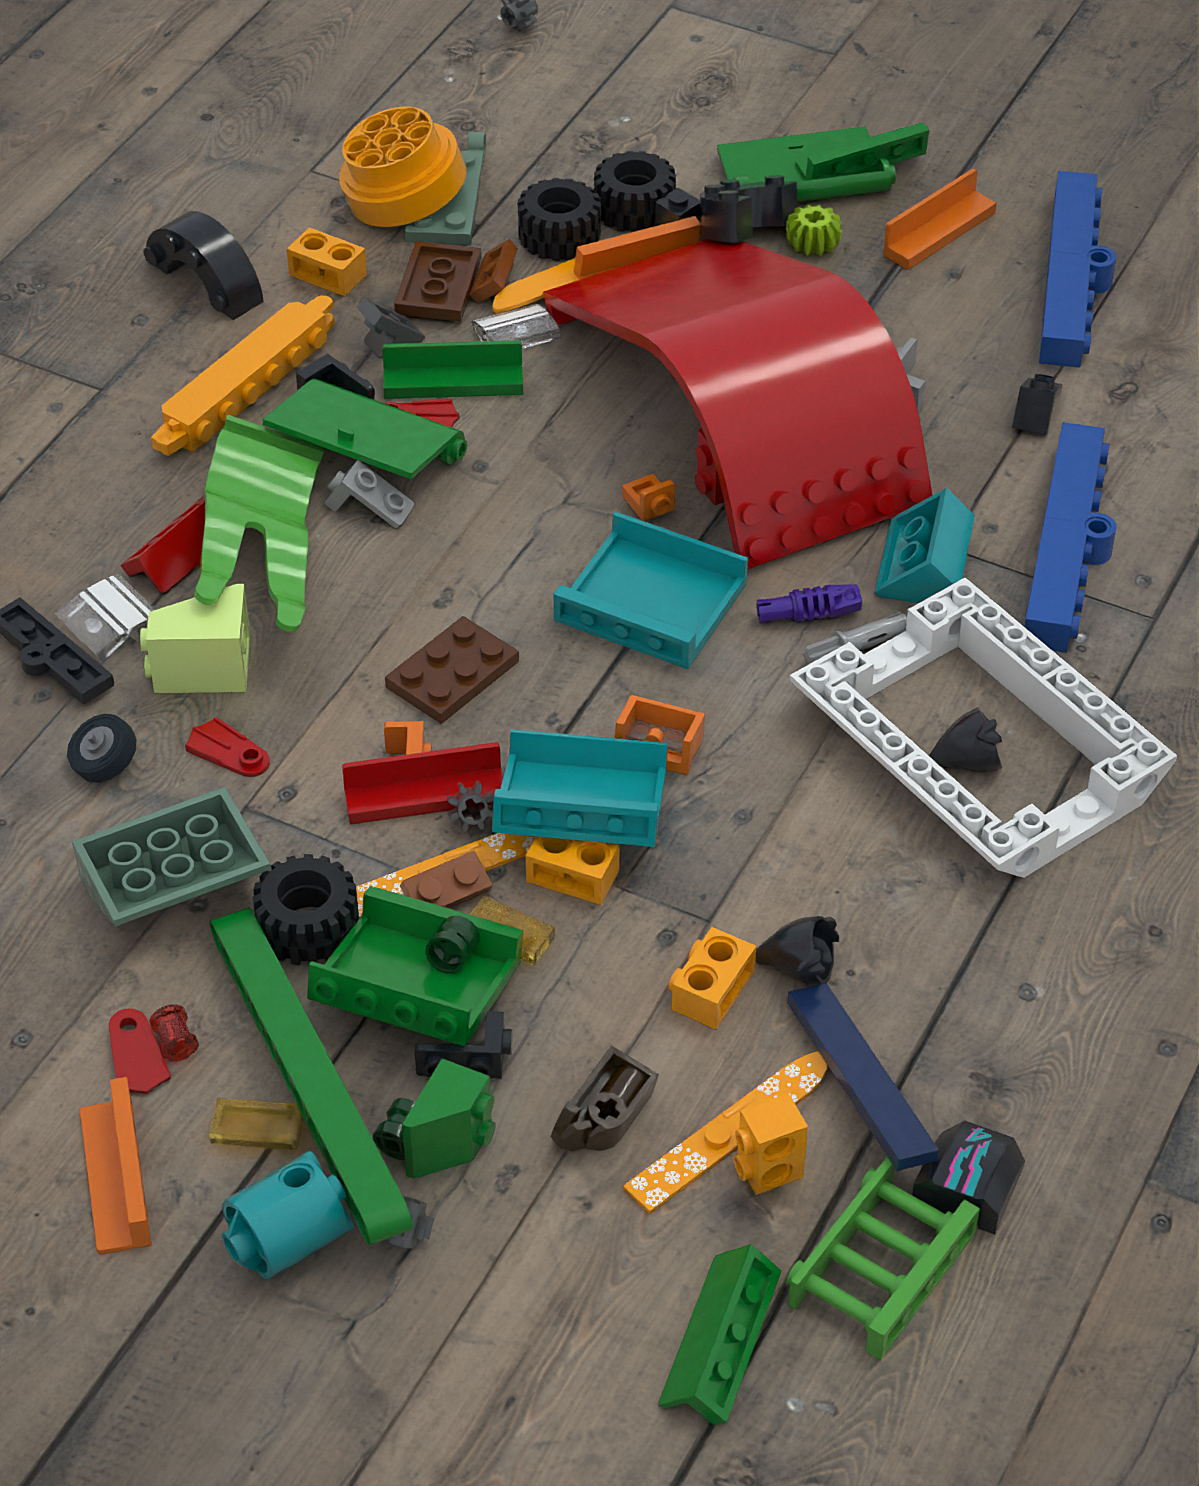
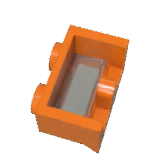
M631 695L616 722L615 738L668 743L666 770L688 775L692 760L703 740L705 713Z

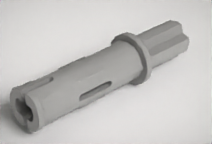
M897 612L846 632L835 631L830 638L808 645L803 651V656L809 665L848 642L853 644L859 651L878 645L906 631L907 617L905 614Z

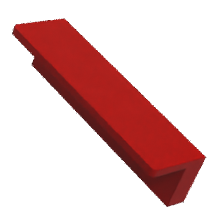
M203 496L120 565L129 577L144 571L160 593H164L201 562L205 524V499Z
M498 742L350 762L342 765L344 795L350 825L450 811L455 809V805L450 804L446 797L447 795L456 796L460 791L458 788L459 782L464 784L465 788H473L474 783L480 781L482 785L481 794L492 792L494 795L496 789H501L503 781L500 745ZM472 798L465 801L467 808L476 807V803ZM494 799L487 803V805H493Z

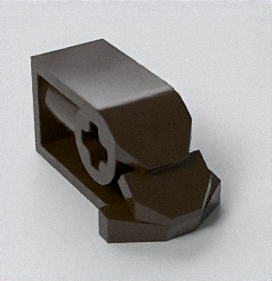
M611 1045L571 1101H568L563 1107L553 1127L552 1140L558 1147L569 1151L584 1148L602 1151L614 1147L651 1098L659 1074Z

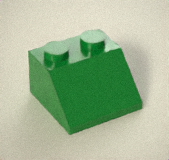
M441 1059L402 1124L406 1176L416 1179L471 1162L481 1146L487 1147L496 1126L491 1116L494 1096H491L490 1076Z

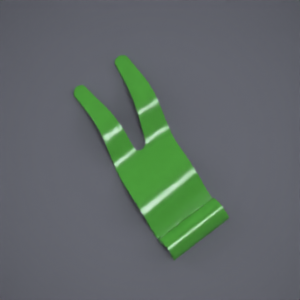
M227 415L224 428L221 429L217 438L203 495L205 499V524L201 551L200 579L194 592V596L199 602L206 605H213L217 602L231 579L244 530L246 528H254L264 536L266 580L270 598L276 605V625L287 632H296L299 629L306 609L305 576L308 555V529L305 525V516L313 482L325 450L324 447Z

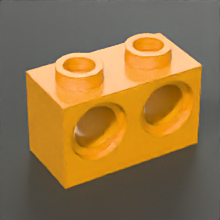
M309 227L287 248L290 276L345 297L367 275L365 248Z
M536 836L525 855L526 882L602 905L619 872L620 844Z
M711 927L703 940L698 939L693 944L688 962L684 968H677L670 979L668 990L672 992L671 1010L716 1030L755 972L756 945Z
M789 1093L740 1110L739 1130L735 1131L738 1153L734 1156V1166L739 1178L742 1181L748 1180L755 1195L804 1178L808 1125Z

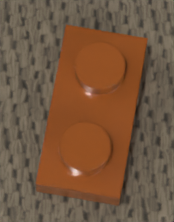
M510 239L485 253L470 295L477 303L489 297L495 298L506 287L505 282L514 266L513 261L518 250Z
M475 850L405 879L400 885L405 896L445 908H451L490 891L493 886Z

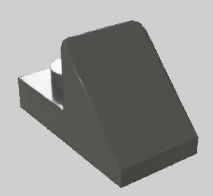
M366 297L357 306V309L366 317L364 324L370 328V331L364 338V342L380 358H383L382 346L384 344L421 343L425 338L423 333L408 318Z

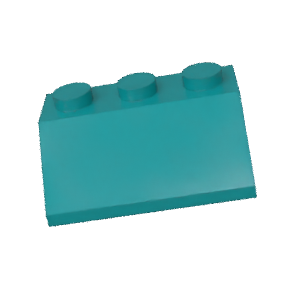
M948 488L891 518L874 592L878 597L920 603L962 579L975 515Z

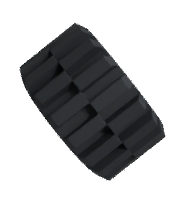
M626 151V153L613 154V157L603 159L602 164H598L596 172H594L595 194H598L600 197L601 221H605V225L616 227V230L636 232L655 227V202L676 189L674 167L669 165V161L665 158H659V155L654 153L648 154L646 151Z
M569 178L544 179L539 181L538 184H531L528 186V190H523L518 199V236L523 248H528V252L532 255L538 254L539 258H551L555 261H559V259L571 260L576 257L578 246L600 241V197L598 194H595V190L592 187H586V183L581 181L575 182Z
M304 854V858L297 859L295 855L286 857V862L281 863L277 861L272 864V871L263 872L259 876L260 882L255 883L253 889L254 896L252 897L255 917L277 959L284 961L288 958L291 960V964L300 965L301 961H308L309 964L311 961L318 963L317 960L323 958L327 962L359 920L356 883L353 882L351 873L344 871V865L338 861L330 863L329 857L321 855L317 859L313 858V854ZM305 907H316V908H317V909H314V910H311V911H305V912L295 911V910H298V909H301V908H305Z

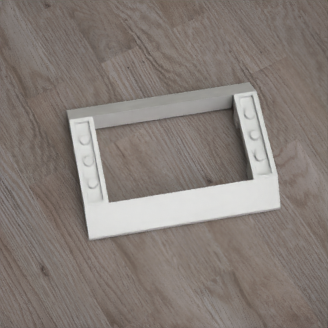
M967 578L961 579L909 608L906 631L869 652L863 654L853 644L848 642L790 675V681L990 864L999 871L1023 878L1140 807L1177 759L1175 753ZM959 647L1095 764L1091 767L1088 788L1047 814H1043L1036 806L1030 804L1015 813L1012 820L1001 826V820L866 699Z

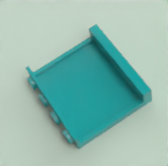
M615 511L612 514L611 534L571 588L560 585L554 592V621L689 669L747 585L748 558Z
M511 729L509 757L501 789H496L494 794L492 832L655 847L666 777L668 743Z

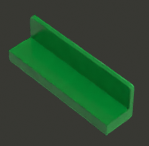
M924 122L906 126L795 160V165L806 181L861 174L876 169L878 159L886 158L889 164H895L925 155L930 130Z
M520 340L384 344L382 346L384 399L523 395L522 342Z
M752 1244L717 1254L713 1258L658 1402L662 1408L666 1409L688 1403L713 1425L727 1422L782 1271Z

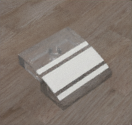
M531 304L471 320L472 327L481 341L520 340L523 349L560 339L559 326L552 316L538 304Z
M116 574L85 589L54 614L103 662L129 637L135 643L139 642L141 628H147L149 612L156 609L120 574Z

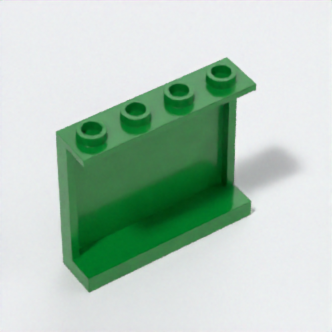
M369 886L363 895L362 916L324 965L313 961L309 964L307 999L466 1046L487 1015V1011L491 1009L519 967L524 930ZM450 916H461L473 922L477 927L480 935L479 943L468 956L460 970L455 973L439 971L428 961L425 953L426 945L433 935L437 933L445 919Z

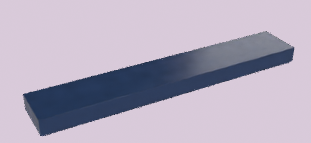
M824 983L788 991L787 1003L895 1169L899 1171L936 1162L939 1153L938 1147L828 984Z

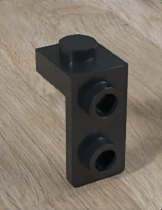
M328 353L296 372L297 391L311 379H318L375 400V390L372 384Z
M1035 374L1034 378H1028L1020 386L1012 428L1048 434L1055 398L1062 390V384L1055 383V377Z
M487 1011L484 1045L462 1046L456 1044L417 1043L414 1052L416 1074L431 1077L441 1059H445L488 1075L490 1078L502 1079L503 1056L512 1054L513 1037L512 1029H505L504 1012Z

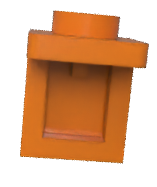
M650 474L622 485V497L644 522L675 510V484L672 480L661 483L654 474Z
M386 721L384 723L387 753H406L407 755L432 751V744L425 743L424 721Z

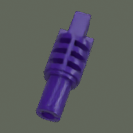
M857 584L824 585L823 588H820V586L813 587V589L803 588V591L796 589L789 592V596L756 600V610L760 624L782 619H792L793 622L800 623L804 620L813 621L814 618L818 620L825 617L834 618L860 611L862 607V597Z

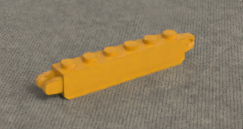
M321 295L315 297L314 300L312 299L306 305L300 302L286 304L161 405L164 424L151 437L152 448L167 456H170L182 447L193 453L224 427L227 415L236 417L249 405L255 403L272 386L278 384L284 376L295 367H298L307 357L327 342V332L330 328H333L335 323L333 314L329 313L333 309L332 298Z

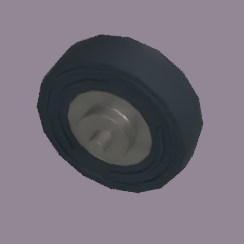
M101 714L93 716L82 723L73 733L68 744L67 758L71 768L82 778L90 782L100 783L111 780L119 775L130 764L136 751L137 739L132 728L117 715Z

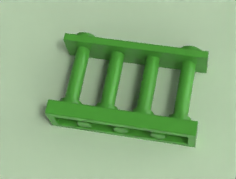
M888 1156L877 1170L871 1168L866 1173L860 1185V1192L806 1261L799 1260L796 1262L786 1281L790 1286L788 1300L790 1307L797 1309L810 1292L864 1324V1330L868 1332L865 1351L879 1360H882L976 1234L980 1210L977 1206L963 1200L954 1214L950 1211L944 1214L893 1185L894 1166ZM883 1199L936 1229L937 1236L931 1244L925 1242L921 1245L870 1216V1213ZM859 1229L912 1260L913 1268L907 1276L903 1274L896 1276L846 1247V1244ZM836 1261L889 1292V1300L883 1308L876 1306L873 1309L824 1280L821 1276L832 1262Z

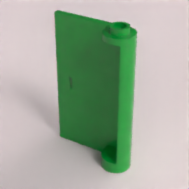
M866 126L717 145V152L726 180H740V184L765 182L764 177L782 175L784 176V181H797V203L890 191L891 184L896 182L895 167L893 164H889L886 158L878 159L876 169L868 172L807 181L796 167L795 160L798 158L869 138Z
M311 379L264 417L262 423L266 427L408 479L414 478L440 453L443 463L453 465L457 460H461L467 450V441L465 440L464 433L460 430L318 379Z

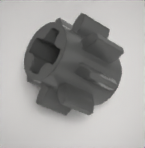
M502 0L505 6L501 8L500 13L502 20L508 27L513 28L517 26L518 31H522L537 22L534 16L538 13L536 0Z
M476 781L473 788H465L464 784L459 782L458 788L460 791L456 796L447 795L446 797L450 804L455 805V809L451 810L448 816L450 820H456L460 817L462 819L461 828L463 831L469 828V824H477L483 830L484 824L482 821L487 816L493 817V809L488 807L487 803L493 801L494 795L492 792H486L482 795L480 781ZM471 798L476 803L477 811L474 813H470L466 809L465 801Z
M403 1196L412 1219L413 1229L384 1241L396 1246L414 1249L418 1239L430 1238L435 1218L426 1216L427 1203Z

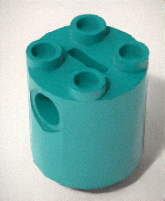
M307 1151L224 1200L222 1204L223 1213L229 1229L221 1234L223 1243L232 1259L238 1265L250 1268L263 1278L269 1280L354 1228L349 1214L340 1202L346 1198L345 1190L334 1175L326 1178L316 1156L311 1151Z

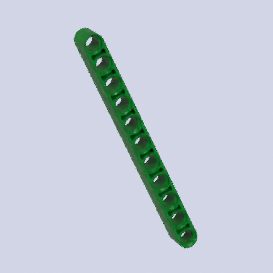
M248 907L210 920V929L216 947L331 1174L343 1186L346 1193L344 1200L366 1243L371 1246L411 1231L413 1224L407 1204L251 908Z

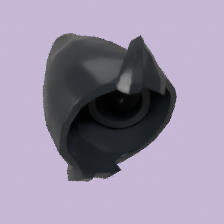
M978 707L965 713L945 731L929 757L943 769H958L960 767L978 772H992L1001 769L1002 764L996 744L1002 742V739L995 731L997 726L996 720H988Z
M822 916L804 917L782 926L756 949L755 962L773 966L804 983H827L831 977L834 964L833 942H839V934L835 929L837 926L835 919L829 916L826 918Z

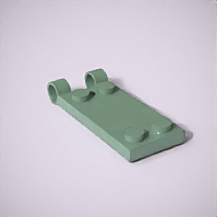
M469 131L468 150L461 151L467 168L464 184L455 197L441 209L423 219L406 224L405 242L421 241L439 244L471 245L486 153V132Z

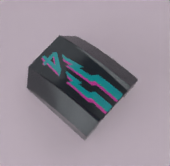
M964 1120L939 1135L935 1141V1145L939 1149L938 1159L936 1162L922 1165L914 1182L912 1195L944 1214L948 1211L954 1214L963 1200H966L980 1208L977 1222L978 1229L995 1235L1023 1170L1025 1159L1015 1138Z

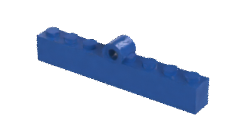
M1058 171L1039 356L1040 364L1080 368L1082 354H1089L1091 334L1085 332H1091L1093 312L1089 311L1093 309L1094 293H1103L1112 287L1116 254L1112 249L1098 245L1102 188H1096L1097 174Z
M1062 422L1025 620V628L1053 651L1067 653L1069 638L1077 639L1081 616L1073 614L1074 612H1082L1085 590H1079L1078 586L1086 587L1089 565L1082 564V562L1099 565L1109 561L1112 556L1117 528L1115 521L1110 516L1098 513L1102 491L1095 490V488H1103L1106 467H1101L1099 464H1107L1110 446L1109 443H1103L1105 428Z

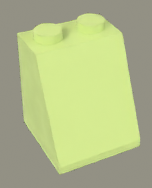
M244 584L225 587L221 596L213 605L203 604L194 597L149 612L147 628H141L140 645L141 651H148L144 662L145 677L152 678L154 693L246 692L251 636Z

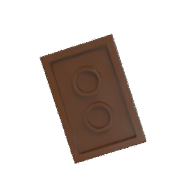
M416 241L394 303L395 312L411 317L461 322L481 262V248Z
M462 616L385 676V687L442 724L519 662V651L465 616Z

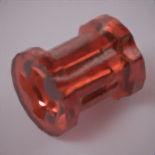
M177 1004L161 1007L151 1015L149 1020L152 1031L158 1034L161 1040L160 1052L162 1057L171 1062L187 1059L197 1051L199 1046L197 1037L190 1033L186 1024L188 1020L186 1010Z

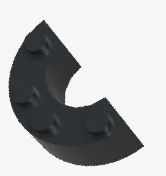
M772 175L764 177L765 182L740 184V180L730 179L720 181V185L704 186V191L700 193L702 237L713 241L738 243L752 238L753 228L785 226L789 215L794 213L795 208H798L797 181H784V176Z
M189 211L153 231L148 237L143 253L150 265L157 267L168 275L187 264L203 282L212 307L232 320L264 302L259 279L245 251L233 235L211 216L199 211Z

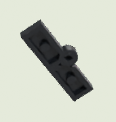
M21 597L0 609V634L21 651L20 660L25 673L32 676L47 673L82 704H86L114 686L113 675Z

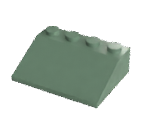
M225 787L72 841L79 876L92 901L114 926L271 869L268 859Z

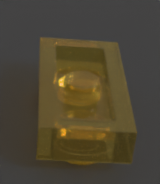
M483 896L469 914L524 930L521 960L531 965L536 964L555 938V927L486 896Z
M217 1098L209 1132L211 1144L298 1150L303 1117L296 1104Z

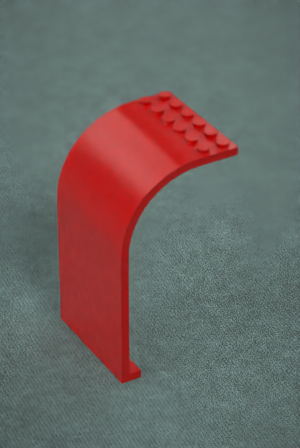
M706 239L543 291L546 309L549 313L548 319L551 325L558 326L576 319L582 320L650 351L674 376L689 400L705 434L721 484L734 553L748 558L747 569L892 518L932 496L919 414L903 364L892 340L874 310L863 296L840 276L743 241L731 243Z

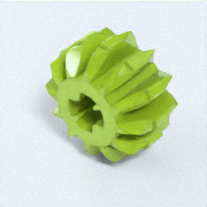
M807 204L805 209L795 208L794 213L789 215L786 222L788 245L794 247L796 253L806 252L807 257L810 254H817L821 257L823 252L833 253V249L839 245L842 235L840 215L834 214L833 208L823 209L821 204L817 207Z

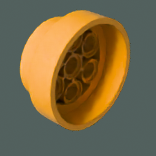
M395 107L380 111L366 118L347 135L342 146L345 161L340 170L339 183L353 215L358 220L377 227H394L423 219L450 202L464 184L467 168L455 136L449 129L433 123L430 115L422 109Z

